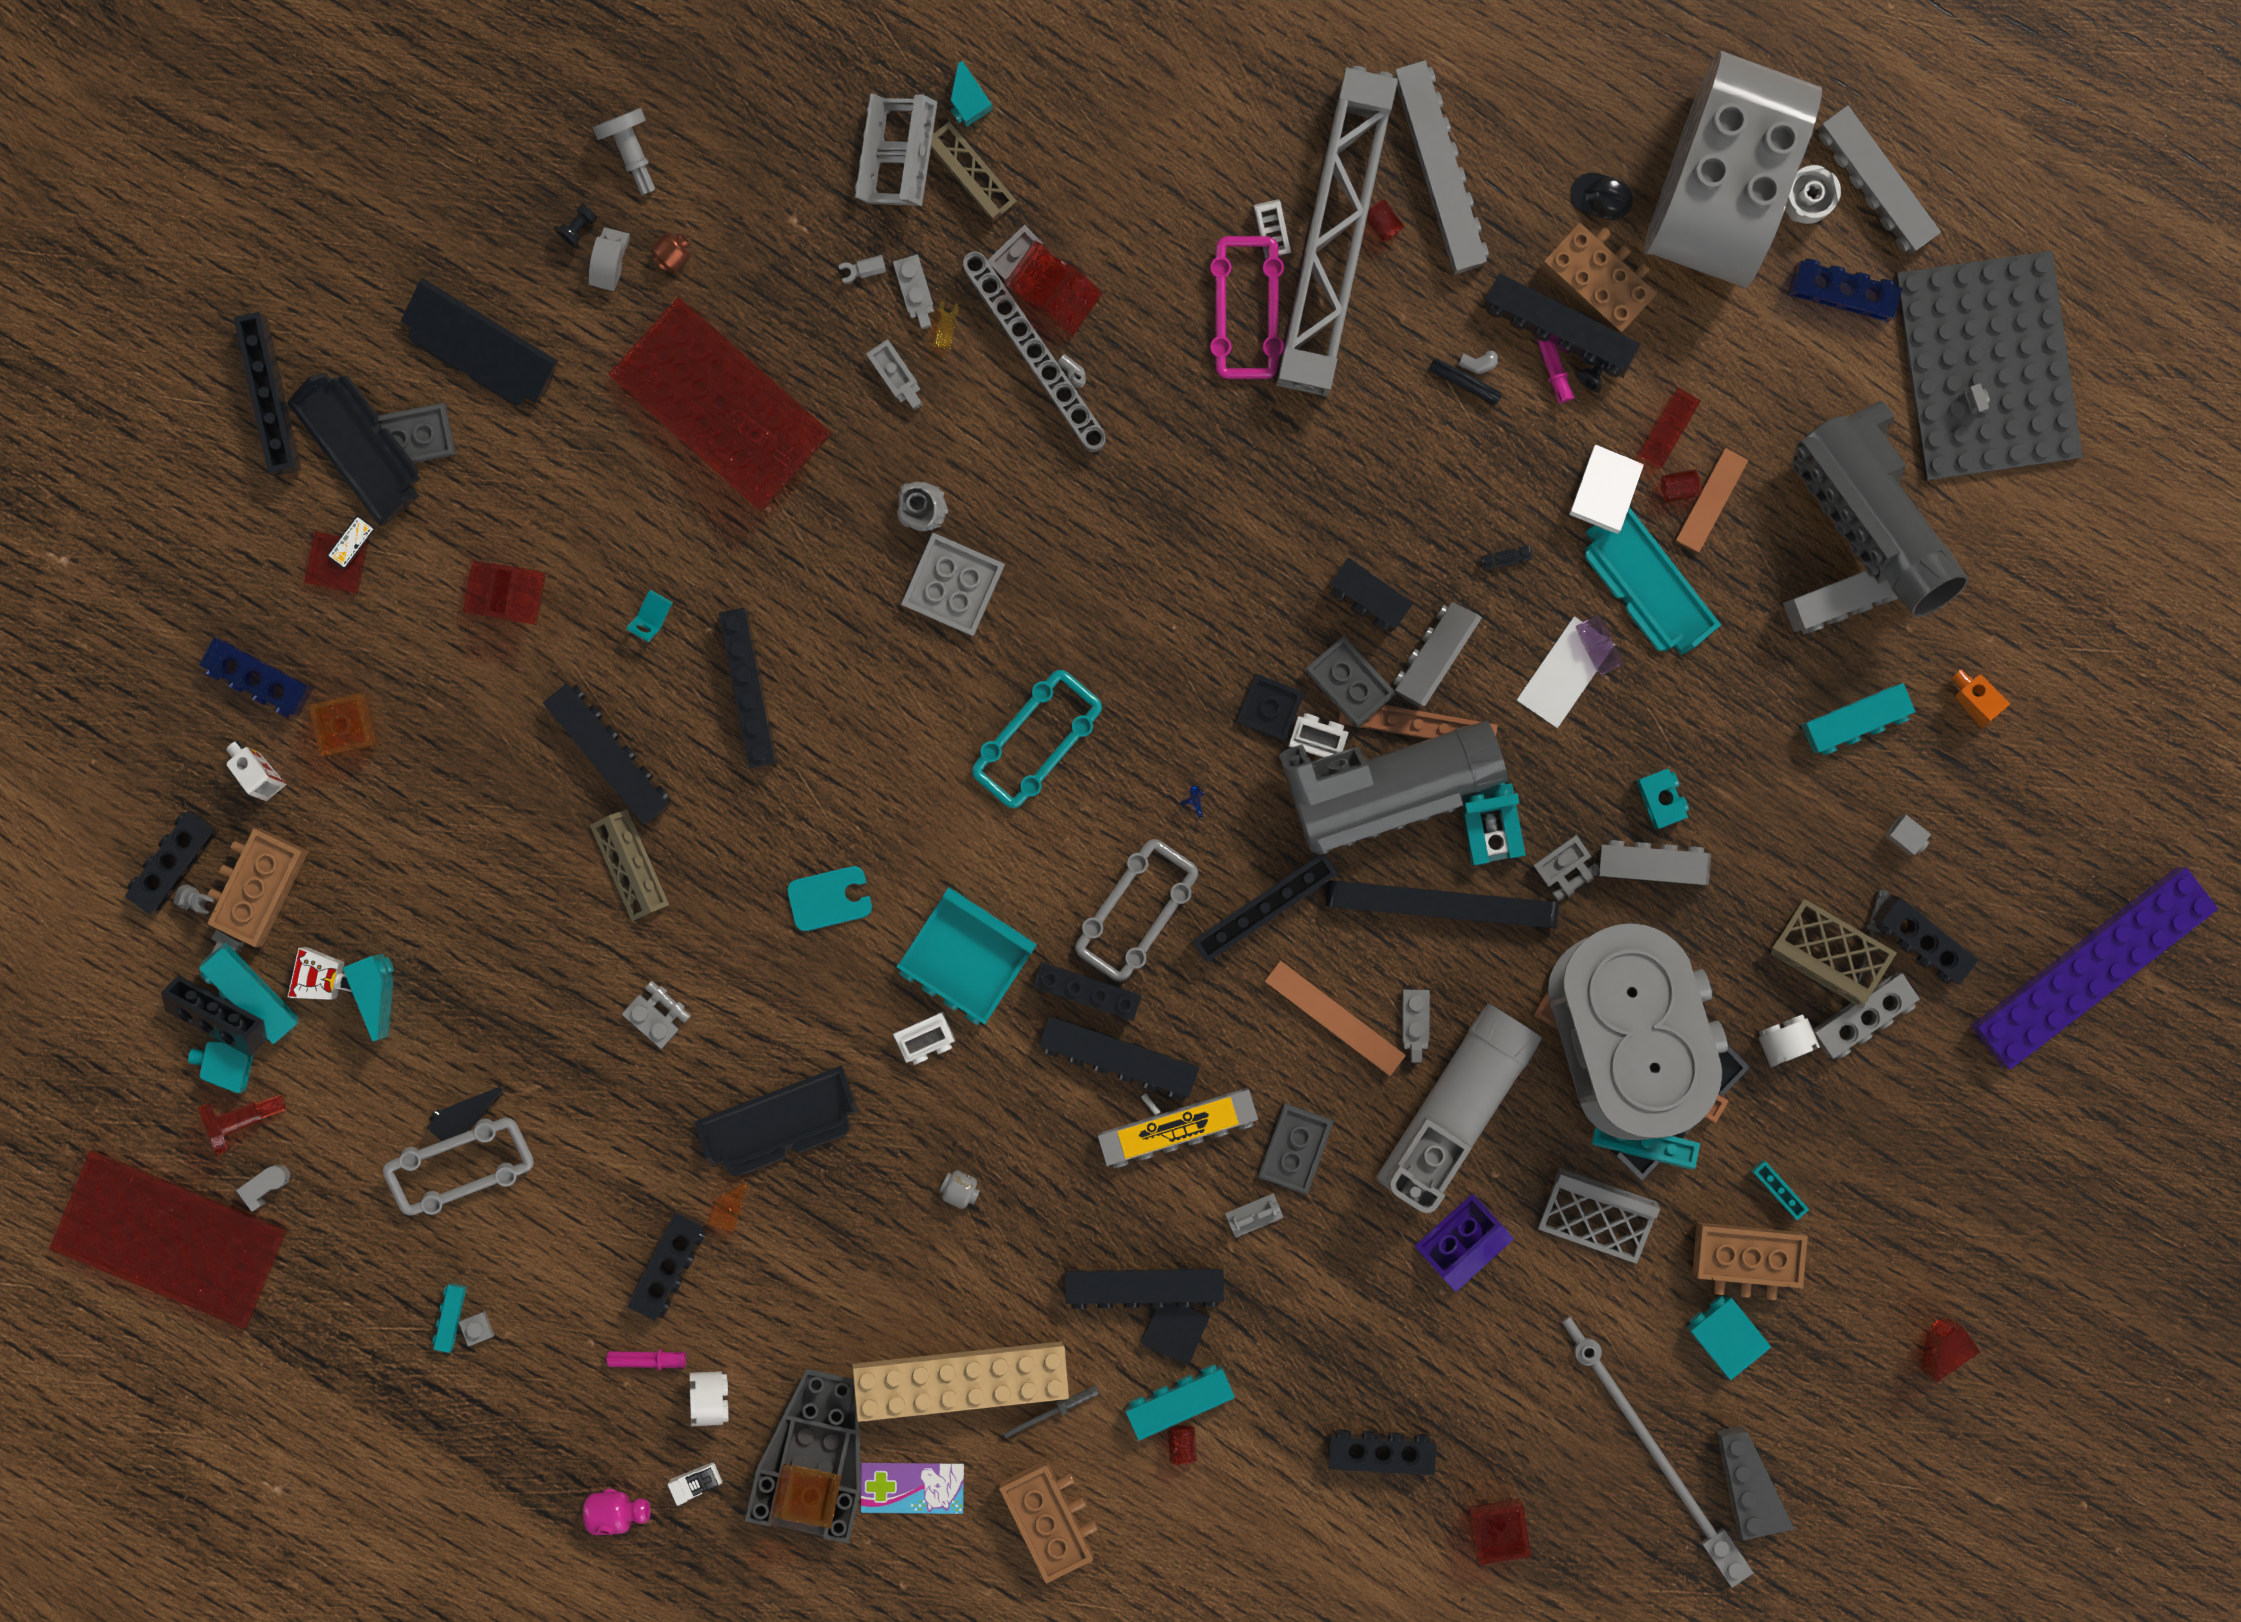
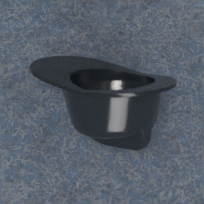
M1587 173L1577 178L1571 187L1573 204L1580 211L1590 215L1617 220L1629 213L1632 207L1633 196L1631 189L1626 183L1614 177L1599 173Z

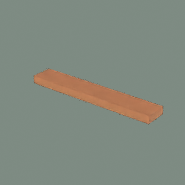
M1384 705L1359 728L1429 740L1451 732L1454 729L1480 722ZM1340 711L1338 724L1354 726ZM1490 724L1496 736L1498 725Z
M1282 961L1277 963L1265 979L1267 984L1389 1076L1392 1075L1406 1056Z

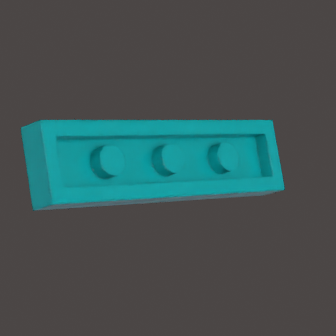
M1594 1127L1591 1145L1690 1170L1696 1168L1700 1143L1674 1136L1643 1140L1621 1139L1608 1135Z

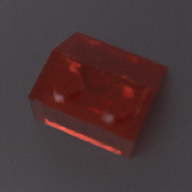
M1949 1318L1946 1320L1940 1319L1931 1326L1932 1330L1927 1333L1921 1371L1934 1381L1939 1382L1980 1353V1350L1962 1325Z

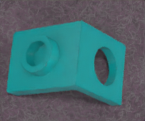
M650 590L637 617L627 626L626 630L649 642L661 630L673 602ZM636 626H642L649 632H642Z

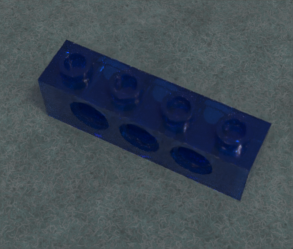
M1814 259L1801 260L1796 264L1788 292L1789 296L1885 322L1895 318L1903 289L1902 287L1895 286L1896 282L1887 279H1881L1879 282L1870 279V275L1856 272L1855 275L1846 273V269L1840 266L1831 265L1830 268L1820 265L1819 261ZM1816 276H1821L1825 279V288H1820L1816 285ZM1841 283H1846L1850 286V295L1842 293L1840 289ZM1866 290H1872L1876 294L1875 302H1871L1866 298Z
M213 638L199 666L206 669V675L216 680L222 677L230 681L228 686L241 693L245 689L253 694L251 697L253 700L263 705H266L267 702L275 705V711L288 718L290 714L300 715L313 690V687L220 638ZM234 659L237 663V669L234 673L230 674L227 670V664ZM254 672H258L260 675V682L256 686H253L250 682V677ZM281 684L284 693L282 697L277 699L273 694V690L276 685Z

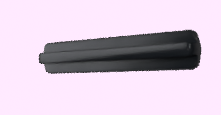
M1435 358L1429 367L1430 372L1493 405L1498 404L1502 396L1501 391L1438 358Z

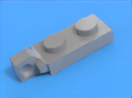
M918 254L894 261V268L908 313H910L911 318L918 317L922 330L932 327L928 313L934 312L933 302Z
M888 339L866 353L887 386L900 402L907 400L913 410L923 405L916 395V392L920 390L916 379Z
M1430 990L1402 991V1042H1404V1049H1410L1411 1063H1422V1049H1428Z

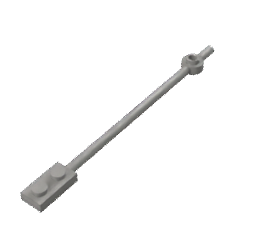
M1570 1316L1563 1319L1562 1324L1576 1343L1574 1347L1576 1359L1583 1365L1592 1366L1707 1536L1701 1543L1729 1585L1733 1588L1752 1575L1753 1571L1723 1528L1715 1531L1601 1363L1602 1350L1600 1345L1594 1339L1585 1338ZM1587 1348L1593 1349V1354L1590 1357L1584 1355Z

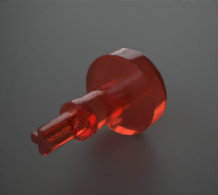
M282 1095L255 1104L254 1101L249 1102L248 1105L217 1117L211 1102L198 1107L216 1156L230 1151L224 1136L255 1124L263 1123V1118L287 1109Z

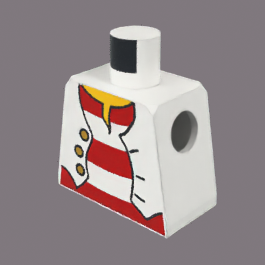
M235 741L227 747L226 751L232 757L227 762V766L248 795L268 801L287 785L258 751L248 747L244 748L240 741Z
M308 947L298 948L288 997L335 999L339 989L352 992L345 974H342L344 962Z

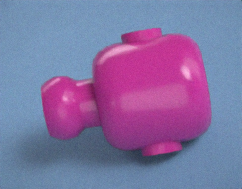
M606 1489L603 1493L589 1495L583 1505L584 1526L592 1535L623 1534L629 1530L632 1521L644 1524L650 1519V1504L646 1499L641 1498L630 1502L629 1497L625 1493L617 1492L614 1489Z

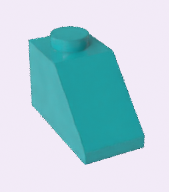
M961 61L957 66L951 97L953 108L950 111L958 123L963 121L965 126L968 127L993 109L991 102L964 62Z

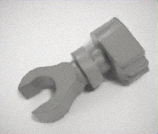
M182 885L177 889L173 903L185 910L189 908L199 913L208 914L209 911L205 910V903L207 901H214L211 896L200 894L196 888L190 885Z

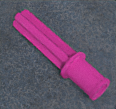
M1538 340L1550 375L1548 382L1552 383L1558 404L1574 399L1567 379L1568 373H1564L1555 344L1548 340L1547 342Z
M659 1349L658 1352L610 1351L607 1353L606 1363L609 1367L657 1368L659 1371L662 1368L685 1369L686 1352H663L662 1349Z

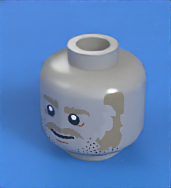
M956 1170L952 1174H947L939 1192L943 1193L942 1199L945 1202L964 1209L968 1203L974 1205L980 1190L976 1189L977 1180L974 1177Z

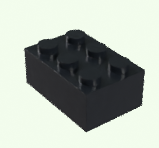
M1349 557L1344 561L1327 586L1331 590L1329 592L1331 597L1341 603L1344 600L1352 605L1350 609L1362 618L1368 616L1374 620L1372 625L1383 633L1387 630L1389 632L1395 630L1413 605V602Z

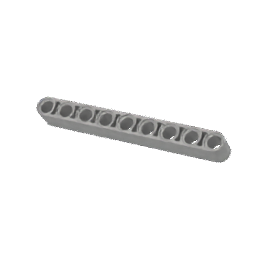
M979 252L968 253L963 260V267L967 277L1084 448L1090 452L1100 451L1105 445L1103 429L985 256ZM972 260L982 262L983 266L979 271H971L968 268ZM992 281L998 287L995 292L987 293L983 290L984 284ZM1008 303L1012 306V311L1007 315H1002L998 312L999 305ZM1016 325H1024L1027 328V332L1024 336L1017 337L1012 332L1013 328ZM1032 346H1037L1042 350V354L1038 358H1030L1027 354L1028 349ZM1046 368H1053L1057 372L1053 380L1043 378L1042 372ZM1062 389L1071 392L1072 397L1067 402H1061L1057 399V393ZM1076 411H1082L1086 414L1087 418L1081 424L1072 421V414ZM1090 433L1100 435L1101 442L1098 445L1092 446L1087 442L1086 438Z

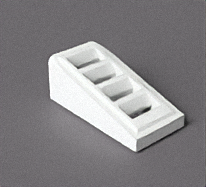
M1280 200L1253 205L1260 236L1281 231V235L1272 237L1276 242L1283 241L1284 246L1278 247L1279 255L1291 253ZM1276 209V214L1262 217L1261 212ZM1278 220V225L1264 228V223ZM1263 247L1265 259H1267L1268 247Z

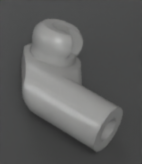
M1487 351L1486 355L1475 359L1463 353L1458 366L1476 374H1483L1496 367L1498 355L1494 351Z
M1063 354L1057 362L1058 365L1067 372L1068 379L1073 387L1080 388L1084 386L1086 382L1084 368Z

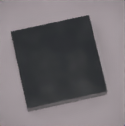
M1256 673L1237 723L1285 742L1305 693Z
M1176 1302L1166 1303V1307L1155 1309L1141 1344L1189 1365L1210 1315L1192 1307H1176Z

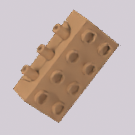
M1579 223L1540 267L1599 322L1621 334L1657 295L1642 280L1650 269L1647 265L1641 264L1633 272L1623 263V260L1630 254V250L1626 246H1622L1614 254L1603 244L1611 236L1609 230L1603 228L1595 237L1587 228Z
M253 828L246 845L234 841L230 847L231 851L240 855L234 869L222 865L219 870L220 875L229 879L223 892L221 893L215 889H210L207 896H211L213 901L217 902V905L207 924L247 944L259 947L264 945L309 851L262 828Z
M1697 1222L1692 1275L1698 1279L1715 1280L1714 1294L1724 1295L1725 1282L1728 1281L1741 1283V1297L1751 1296L1752 1284L1767 1285L1766 1298L1776 1300L1778 1286L1803 1288L1808 1236L1796 1231Z
M1047 1459L1000 1482L999 1486L1003 1498L1046 1584L1093 1561V1552L1086 1536L1098 1531L1094 1521L1080 1527L1074 1513L1086 1507L1083 1498H1079L1068 1503L1062 1489L1074 1484V1479L1071 1474H1068L1057 1480Z

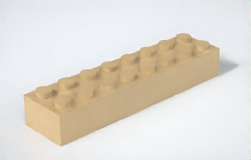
M1061 1341L852 1364L858 1422L1069 1399L1065 1347Z

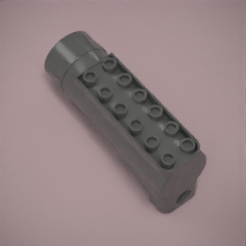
M1878 401L1850 416H1838L1816 427L1804 439L1797 442L1791 465L1795 474L1801 476L1806 483L1808 492L1812 496L1815 495L1820 502L1823 513L1826 516H1830L1833 520L1837 532L1846 538L1852 553L1855 556H1859L1864 563L1867 574L1870 577H1874L1878 584L1887 580L1892 591L1907 607L1912 616L1922 617L1940 609L1953 600L1965 588L1969 578L1960 567L1951 550L1940 540L1901 487L1900 481L1906 464L1887 439V431L1889 425L1893 422L1894 414L1883 401Z
M1488 720L1457 728L1441 736L1365 760L1358 746L1312 762L1307 757L1303 744L1289 748L1279 755L1305 841L1309 850L1318 855L1326 854L1331 849L1339 846L1353 845L1357 840L1366 837H1377L1382 832L1390 829L1398 830L1404 828L1408 823L1414 821H1426L1433 815L1442 812H1453L1457 807L1463 806L1462 796L1476 794L1508 781L1503 756Z

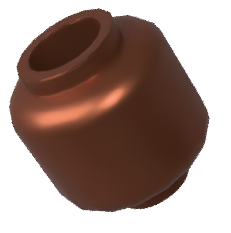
M667 232L652 246V259L664 271L668 269L676 271L691 257V252L688 248L691 243L682 233L676 235L672 232Z

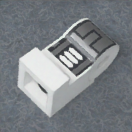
M713 1462L672 1478L668 1483V1487L678 1506L702 1494V1492L717 1487L723 1481Z

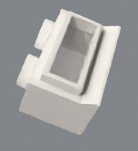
M1304 713L1303 717L1298 716L1288 747L1292 748L1303 744L1305 751L1309 754L1327 757L1343 751L1349 732L1343 731L1344 725L1329 721L1328 725L1318 723L1319 717Z
M943 1011L893 1034L906 1063L912 1061L914 1065L927 1060L926 1054L934 1050L940 1054L951 1049L950 1043L955 1041Z

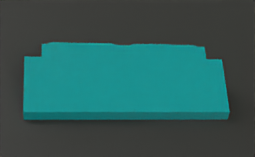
M1630 507L1628 508L1621 531L1618 534L1596 525L1586 531V534L1593 541L1592 544L1584 549L1586 551V560L1616 598H1622L1626 602L1627 613L1656 650L1666 652L1674 646L1682 656L1695 648L1721 626Z

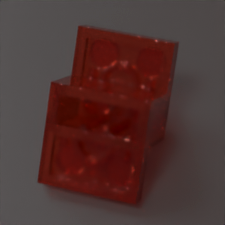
M1036 240L1031 244L1004 283L1033 310L1052 319L1066 333L1072 336L1103 294L1076 267L1055 257Z
M472 560L463 612L505 621L537 625L547 573Z

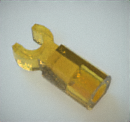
M941 301L939 311L942 317L937 321L933 346L951 349L955 328L953 318L958 315L959 306L955 303L954 310L947 313L944 310L945 301Z

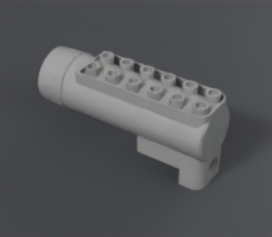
M1487 1003L1469 1028L1462 1044L1377 1174V1181L1423 1213L1435 1211L1445 1197L1443 1192L1524 1067L1529 1063L1542 1037Z

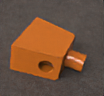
M1961 669L1951 678L1961 689L1955 696L1956 699L1982 729L2010 705L1981 674L1972 679L1964 669ZM1972 691H1975L1979 697L1975 696Z

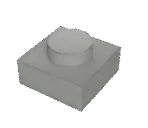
M1981 383L1964 390L1972 415L1989 409V395L1985 388L1982 389Z
M485 1311L459 1321L468 1346L494 1336Z

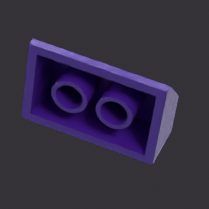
M1472 1193L1418 1242L1415 1247L1457 1292L1514 1238Z

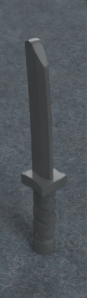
M1878 890L1870 924H1866L1864 929L1869 930L1868 936L1874 938L1875 932L1881 933L1877 929L1879 925L1872 918L1888 897L1889 892L1885 890ZM1865 954L1861 956L1858 969L1865 968L1867 962ZM1863 973L1856 974L1859 984Z
M1094 1385L1085 1389V1391L1083 1390L1069 1397V1399L1058 1400L1056 1402L1058 1406L1003 1433L1004 1438L1060 1411L1062 1415L1067 1414L1068 1409L1099 1395L1098 1387Z

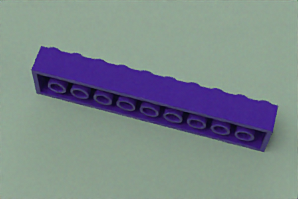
M2175 867L1970 1026L2000 1066L2012 1069L2216 912L2218 908L2187 867Z

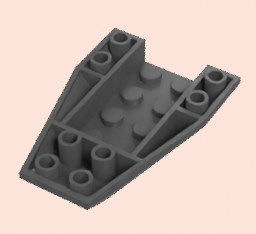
M806 1369L757 1467L745 1521L769 1527L774 1525L823 1536L825 1539L849 1544L861 1492L860 1428L856 1417L853 1379Z

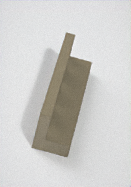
M947 122L936 133L933 132L931 150L993 223L1017 203V200L950 122ZM948 130L956 138L955 148L946 147L939 139ZM958 143H960L964 147V149L958 148ZM958 153L970 154L973 158L972 168L963 167L958 162ZM975 162L981 167V169L975 168ZM985 173L990 178L989 188L980 187L974 180V174ZM992 182L998 187V189L992 188ZM991 193H1003L1009 201L998 209L991 200Z
M628 809L609 815L591 824L592 832L631 920H637L668 906L667 898ZM604 824L609 833L608 838L605 837L601 828ZM614 851H616L619 856V862H617L613 856ZM624 874L628 877L630 881L629 886H627L624 881ZM635 899L638 900L641 906V912L637 911L634 904Z

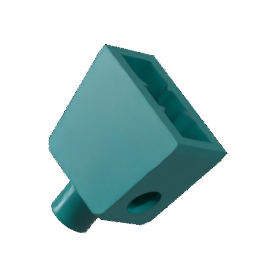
M219 1040L207 1042L205 1051L192 1048L189 1053L188 1063L201 1066L200 1079L235 1093H242L247 1089L254 1054L249 1057Z

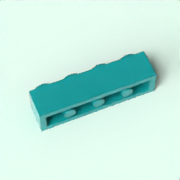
M1762 1159L1750 1170L1795 1220L1798 1221L1809 1211L1808 1207L1765 1160Z
M450 1283L448 1287L445 1286L443 1292L445 1300L444 1303H441L439 1310L441 1318L436 1323L438 1331L432 1341L434 1345L433 1350L447 1353L453 1351L467 1286Z

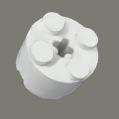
M1819 165L1806 166L1800 169L1796 174L1785 207V211L1790 219L1795 222L1811 224L1822 220L1831 213L1841 196V187L1837 177ZM1807 192L1815 194V198L1812 199L1811 196L1807 195Z
M1803 1014L1783 1022L1784 1028L1782 1029L1778 1024L1759 1032L1761 1037L1758 1039L1770 1067L1820 1048L1808 1018L1805 1019Z
M722 1371L690 1373L691 1426L723 1425V1422L729 1421L728 1400H723V1396L728 1395L727 1374H722Z

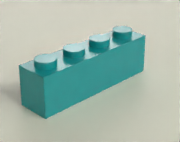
M1901 683L1803 723L1801 726L1812 752H1821L1824 756L1837 751L1836 745L1843 742L1848 746L1862 740L1860 737L1862 734L1870 732L1872 736L1886 730L1884 726L1891 722H1894L1895 725L1910 720L1908 715L1916 711L1904 683Z
M226 942L201 962L199 967L201 977L208 984L213 983L220 990L218 993L223 999L264 1020L267 1040L272 1044L276 1043L298 1023L299 1016Z
M1215 1364L1206 1366L1200 1370L1201 1374L1195 1377L1191 1375L1184 1376L1177 1380V1385L1170 1388L1165 1385L1155 1389L1150 1397L1144 1399L1143 1396L1129 1401V1406L1125 1407L1126 1414L1138 1441L1234 1399V1392L1222 1365L1217 1367Z

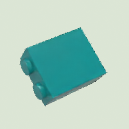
M1721 1295L1710 1303L1711 1308L1706 1312H1699L1694 1315L1689 1321L1691 1324L1686 1328L1722 1373L1732 1380L1768 1351L1771 1346L1736 1302L1728 1295L1724 1297Z

